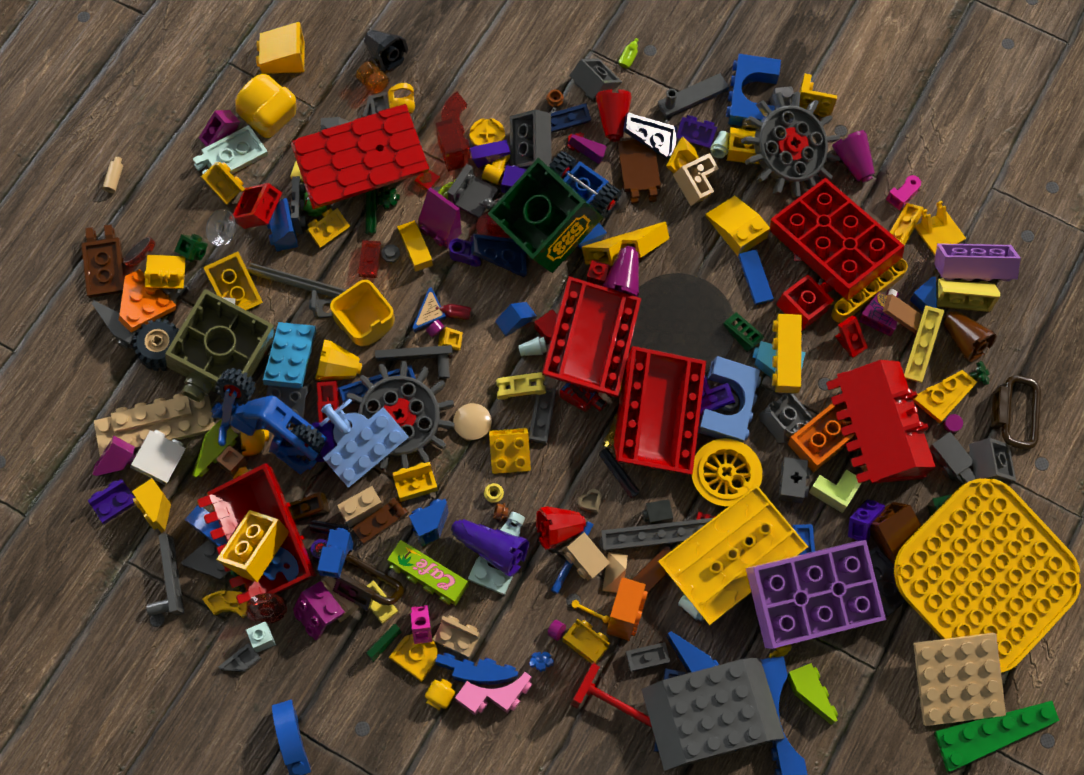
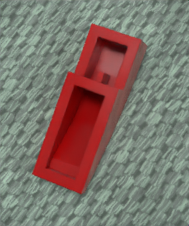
M337 381L317 382L319 422L327 418V415L321 412L325 405L331 404L333 410L339 407Z

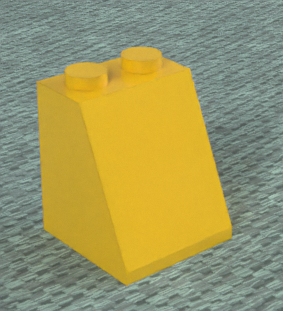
M300 22L260 33V41H257L259 56H256L257 67H260L262 74L304 72L305 41Z

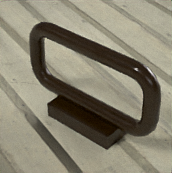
M1013 375L1005 381L1004 386H1000L993 392L991 428L999 429L1002 427V438L1009 446L1029 450L1034 448L1039 440L1041 389L1034 379ZM1013 383L1029 385L1033 389L1031 439L1029 442L1015 440L1010 436Z
M349 554L345 558L346 562L396 589L395 593L391 597H384L342 572L340 579L334 578L336 582L333 592L366 610L371 607L373 600L382 605H393L404 593V587L398 580Z

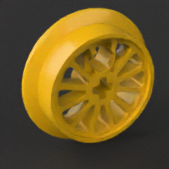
M716 439L705 444L695 455L692 480L698 492L706 500L716 505L730 506L756 485L760 487L762 482V466L756 453L746 444L734 439ZM717 455H723L722 465L716 457ZM727 455L734 456L731 464L727 463ZM713 459L717 467L709 464L707 461ZM739 459L743 464L735 468L733 465ZM706 467L715 473H704L703 468ZM743 468H746L748 473H736ZM727 472L730 473L729 476L726 475V476L724 477V476L722 475L723 473H727ZM705 478H716L708 483L705 481ZM738 480L741 482L742 487L735 488L732 482ZM715 483H719L716 490L710 488ZM722 485H724V494L718 493Z

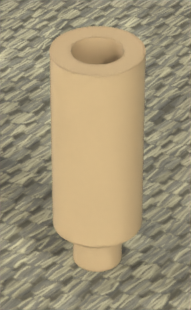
M115 157L114 161H111L102 187L108 193L116 192L123 169L121 164L122 158Z

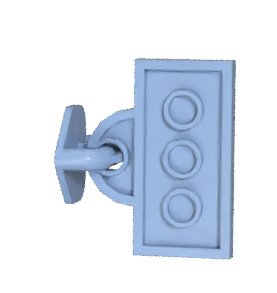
M348 399L336 410H333L331 404L325 405L321 412L325 413L327 418L319 424L322 427L331 420L335 425L333 434L337 446L326 454L323 459L348 488L409 438L384 407L369 419L359 413L345 414L342 409L352 401L351 399Z

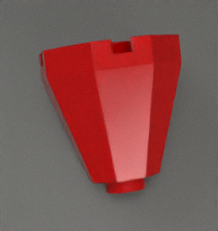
M547 506L539 508L540 511L536 512L537 533L541 532L542 537H539V541L545 550L558 547L581 534L586 527L584 516L576 511Z

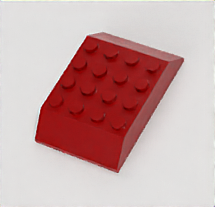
M569 276L560 301L542 375L618 397L641 298Z
M635 346L631 347L622 378L614 437V450L617 461L693 475L706 361Z

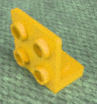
M805 73L799 90V107L807 109L810 102L817 100L818 105L813 114L821 117L832 115L837 95L812 91L814 82H811L812 75Z
M527 428L489 431L493 474L531 470Z

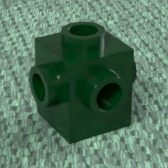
M181 234L174 251L184 256L187 261H201L206 254L208 244L202 241L203 238L199 235Z

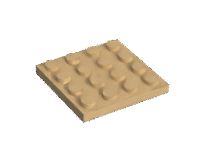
M996 633L913 643L923 725L930 726L1006 716Z

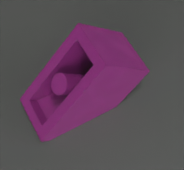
M216 110L200 134L199 139L207 147L234 133L240 121L231 110Z
M113 436L94 466L93 475L99 476L124 470L127 464L130 465L136 456L134 454L135 446Z

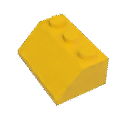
M249 510L216 560L241 577L258 582L288 536L289 531L279 519Z

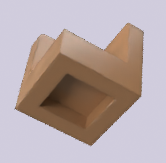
M230 445L216 459L220 467L233 477L239 468L246 467L248 464L244 456Z

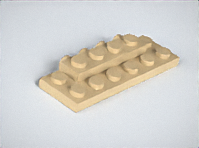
M175 394L173 399L165 400V398H158L154 400L153 404L148 405L146 403H137L135 408L132 409L120 407L115 410V413H111V417L94 420L100 457L113 436L135 446V451L140 450L150 430L162 432L166 435L165 438L170 441L172 439L181 440L206 434L215 425V420L211 417L213 413L211 412L210 396H204L201 402H197L184 394Z

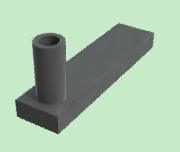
M721 73L679 92L675 89L667 90L666 98L659 100L657 105L665 118H669L728 91L729 86Z
M452 345L375 350L377 362L437 358L438 378H450L449 357H453Z
M167 533L159 535L168 599L147 604V613L149 616L169 611L178 616L185 613L174 538Z

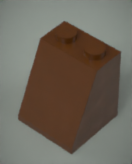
M892 502L885 506L881 514L871 523L870 535L880 550L895 565L899 550L921 527V524L911 505Z

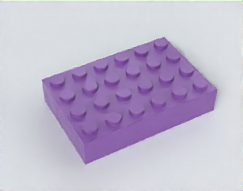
M866 540L855 541L746 568L765 648L773 649L886 620Z

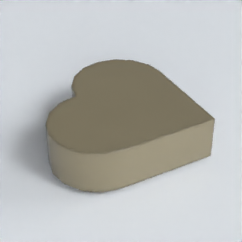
M591 489L586 495H581L577 500L578 508L598 514L601 493L596 489Z

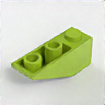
M222 419L205 434L192 475L194 478L198 475L202 477L209 470L207 466L212 461L216 463V459L229 445L233 447L237 443L235 438L238 435L229 427L225 446L218 444L219 428Z
M812 663L790 671L787 674V679L795 696L829 724L832 725L838 721L836 718L838 717L836 708L830 705L828 700L829 693L825 686L822 687L819 681V671L816 667L813 668Z

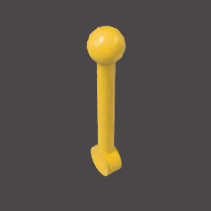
M577 600L572 602V608H579L602 619L604 623H609V616H603L580 605Z

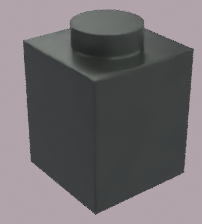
M669 499L646 503L645 510H642L644 522H648V525L671 523L673 521Z

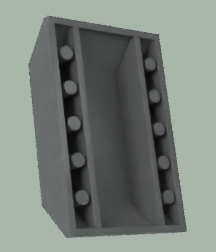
M748 658L665 679L641 689L664 771L785 739L760 658Z

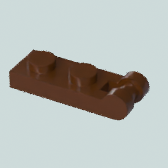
M398 497L393 498L384 507L352 528L363 545L369 543L409 514L407 509L401 506V501ZM393 509L397 512L394 516L390 514V511Z

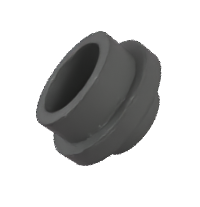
M387 245L382 249V258L386 262L393 263L399 259L400 250L397 246Z

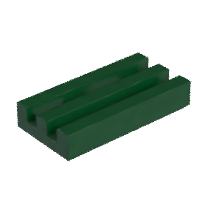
M393 624L367 651L368 658L373 662L402 633L396 624Z

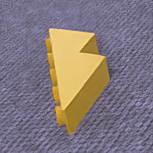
M661 222L582 246L585 264H591V261L594 260L612 266L620 249L625 246L634 247L635 251L639 253V258L670 239L666 222Z

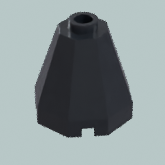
M371 30L365 35V46L378 68L386 71L385 69L393 71L403 63L405 59L403 54L408 52V46L403 37L378 30Z

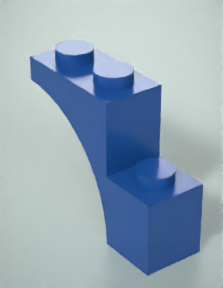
M343 528L330 529L327 545L322 547L318 565L320 576L340 579L345 558L348 552L353 550L354 545L348 530Z

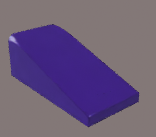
M507 140L470 148L472 159L478 168L511 154Z

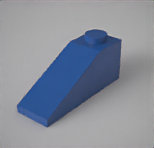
M672 631L667 634L666 638L688 673L719 665L708 654Z

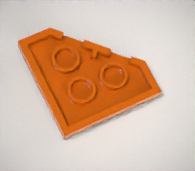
M140 269L125 276L119 321L130 332L141 328V325L144 323L145 325L149 324L148 321L150 320L155 321L175 311L176 304L159 288H145V276Z

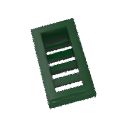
M737 312L723 323L746 352L750 351L765 338ZM736 320L738 323L733 326L731 323ZM739 326H741V327L743 328V329L740 330V331L737 330V328H738Z

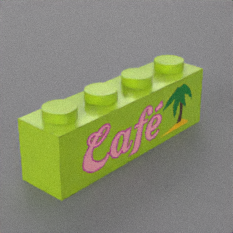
M402 540L399 541L387 559L390 565L389 568L397 574L402 572L407 575L406 579L413 584L420 583L424 586L423 589L432 595L436 593L441 596L439 599L447 605L452 603L456 606L469 586L467 580Z

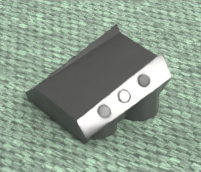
M793 393L785 394L778 401L771 402L765 410L759 413L760 422L777 439V443L786 442L813 419L812 415Z

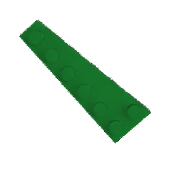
M1048 701L1007 712L1006 716L984 718L938 730L934 734L946 770L951 772L1060 720L1053 701Z

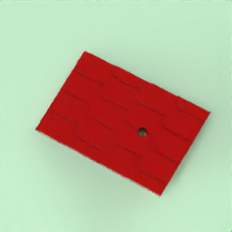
M406 104L382 110L376 114L355 119L352 122L321 130V132L303 136L291 142L313 210L426 173L430 169Z

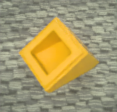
M448 327L444 328L439 334L438 346L452 345V350L459 351L461 349L463 332Z

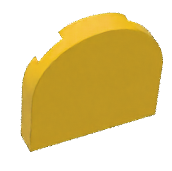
M410 634L400 641L389 656V659L422 682L435 665L438 650L433 639L432 642L414 644L413 634Z

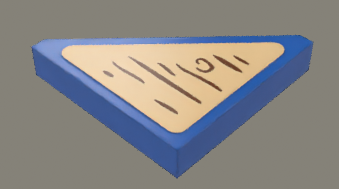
M432 287L428 289L413 325L414 332L431 325L436 320L446 319L445 313L440 311V309H435L437 306L440 308L441 305Z

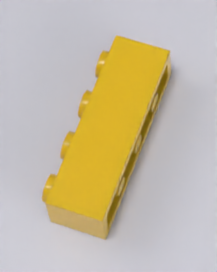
M778 314L777 319L773 320V332H776V338H773L772 349L776 350V356L772 358V367H775V374L772 375V385L775 386V392L799 393L802 315Z

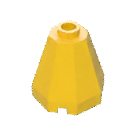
M324 340L315 380L325 382L353 379L356 377V374L361 373L362 363H359L360 358L336 343Z

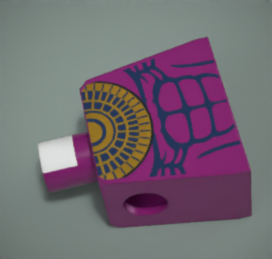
M888 289L886 295L878 292L859 319V322L890 337L896 329L897 321L885 314L883 309L887 295L893 294L898 297L899 293L894 289Z

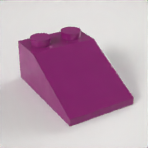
M430 187L418 219L419 229L424 235L431 236L439 246L443 245L448 249L450 241L462 234L460 208Z

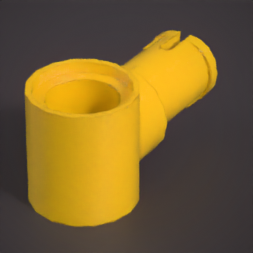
M510 154L497 159L492 164H487L483 171L482 179L499 186L502 183L505 172L504 167L510 159Z

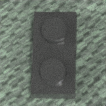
M665 642L625 652L630 672L670 663Z

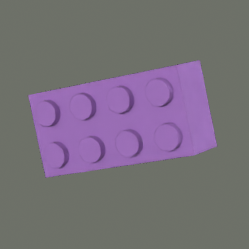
M937 243L934 265L941 277L946 280L962 278L967 281L973 279L1011 281V279H1018L1021 258L1012 245Z

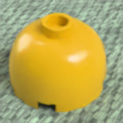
M259 429L252 436H248L240 431L241 450H245L242 451V455L253 456L260 453L265 447V442H269V431Z

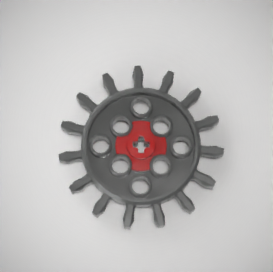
M778 92L773 95L776 106L775 110L771 111L764 100H762L756 106L764 115V118L761 121L752 116L745 119L748 125L756 129L755 137L748 136L741 139V143L751 144L755 147L756 155L745 160V164H754L759 161L764 171L757 177L756 181L758 183L766 180L770 175L776 179L772 194L777 195L781 193L784 183L791 184L792 198H797L801 196L800 182L804 181L808 190L816 185L813 176L816 174L822 179H832L833 176L823 168L825 161L835 163L840 160L839 156L828 153V143L839 140L840 136H826L823 126L828 124L833 118L830 115L819 121L813 115L818 105L817 100L810 102L807 109L799 107L800 92H795L791 97V105L785 106L782 94ZM784 115L787 116L788 123L784 120ZM798 126L802 128V133L799 132ZM776 130L779 131V133H780V138L777 137V135H776ZM812 136L816 138V144L813 142ZM768 145L771 146L772 153L768 151ZM804 151L808 153V159L805 157ZM782 155L785 156L786 163L782 161ZM796 165L800 168V173L797 172Z
M402 361L400 365V376L392 377L388 376L386 367L380 364L379 372L383 379L373 385L364 375L360 376L362 384L368 389L363 398L352 393L347 394V399H351L352 403L360 405L358 413L364 415L367 419L384 407L403 430L411 429L413 431L409 438L380 461V469L383 471L386 470L390 457H401V467L405 469L409 468L408 456L417 453L424 463L430 462L428 455L423 449L430 443L443 450L447 447L443 440L436 437L438 428L448 430L455 428V423L440 420L441 410L455 407L453 400L438 403L434 396L444 389L445 383L442 380L430 389L423 384L429 372L425 366L420 371L417 379L407 377L408 367L406 361ZM412 387L414 392L411 395H405L403 393L404 389ZM389 395H394L396 400L393 403H387L386 398ZM376 403L379 405L378 409L373 412L369 411V405ZM414 404H420L422 406V409L419 412H414L411 410ZM400 413H402L403 418L400 417V418L397 420V419H396V416H399ZM422 421L430 422V426L427 429L419 427Z

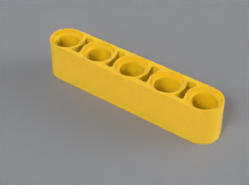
M904 259L899 260L848 301L844 297L837 301L831 313L833 320L839 323L843 322L868 305L878 292L884 293L900 281L907 271V262ZM880 278L886 279L887 282L881 281ZM866 288L871 289L873 292H868ZM852 299H857L859 303L853 302ZM838 309H842L845 313H840Z

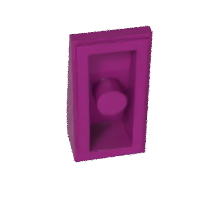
M574 134L568 143L598 164L601 163L607 147Z

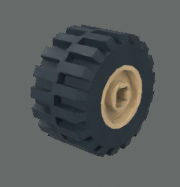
M156 319V322L150 320L148 321L149 324L145 325L144 323L141 325V330L137 329L136 333L138 336L133 338L135 342L133 347L141 363L146 365L148 369L153 368L154 371H159V368H161L162 371H167L165 353L179 332V329L173 323L170 324L168 320L163 322L161 319Z

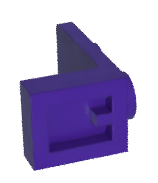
M866 500L850 517L848 537L857 541L866 540L868 542L870 540L871 523L881 514L885 505L874 500Z

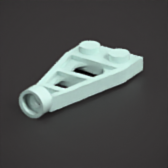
M511 512L507 522L500 530L520 537L521 526L525 517L516 512ZM479 556L468 580L505 596L513 576H508L488 566V562Z

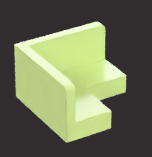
M848 470L844 472L837 485L819 475L809 493L843 513L861 483H858L856 475Z

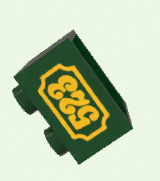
M540 158L533 162L488 212V215L534 261L551 273L561 265L603 219V216Z

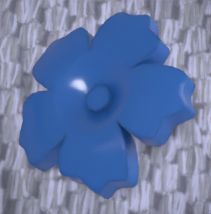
M541 652L533 653L529 662L531 668L536 667L540 672L545 671L546 667L554 665V660L548 652H543L542 654Z

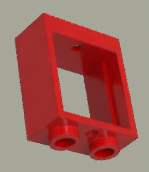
M269 183L245 188L230 220L244 229L267 225L282 192Z

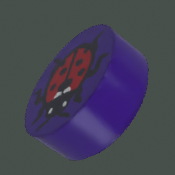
M319 539L311 545V553L315 559L320 560L322 547L327 545L326 540Z

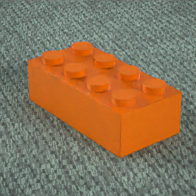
M832 403L790 437L789 447L801 460H808V467L811 468L813 473L846 446V443L852 442L857 437L856 433L843 436L841 428L851 425V418L839 421L836 416V412L848 409L846 403L833 405Z
M621 578L606 634L630 641L631 635H636L648 594L647 591H644L646 584Z

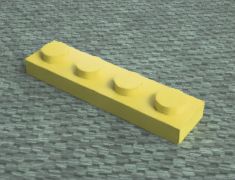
M925 305L904 373L905 379L919 383L923 382L944 310Z

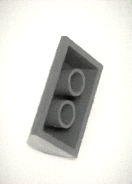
M532 110L510 116V166L516 165L520 168L528 169L537 158H540L545 164L550 166L549 164L552 162L551 113Z

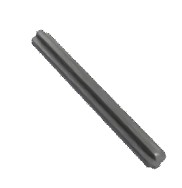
M251 263L248 267L249 274L308 291L316 290L319 294L333 298L346 291V289Z

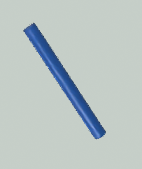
M587 521L582 533L585 532L588 536L593 524ZM566 560L551 589L552 592L559 593L573 563L571 564Z

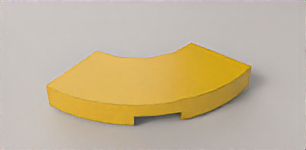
M217 591L202 599L215 616L229 611L237 613L242 618L250 614L247 609L249 601L239 604L236 599L237 595L242 594L239 591Z

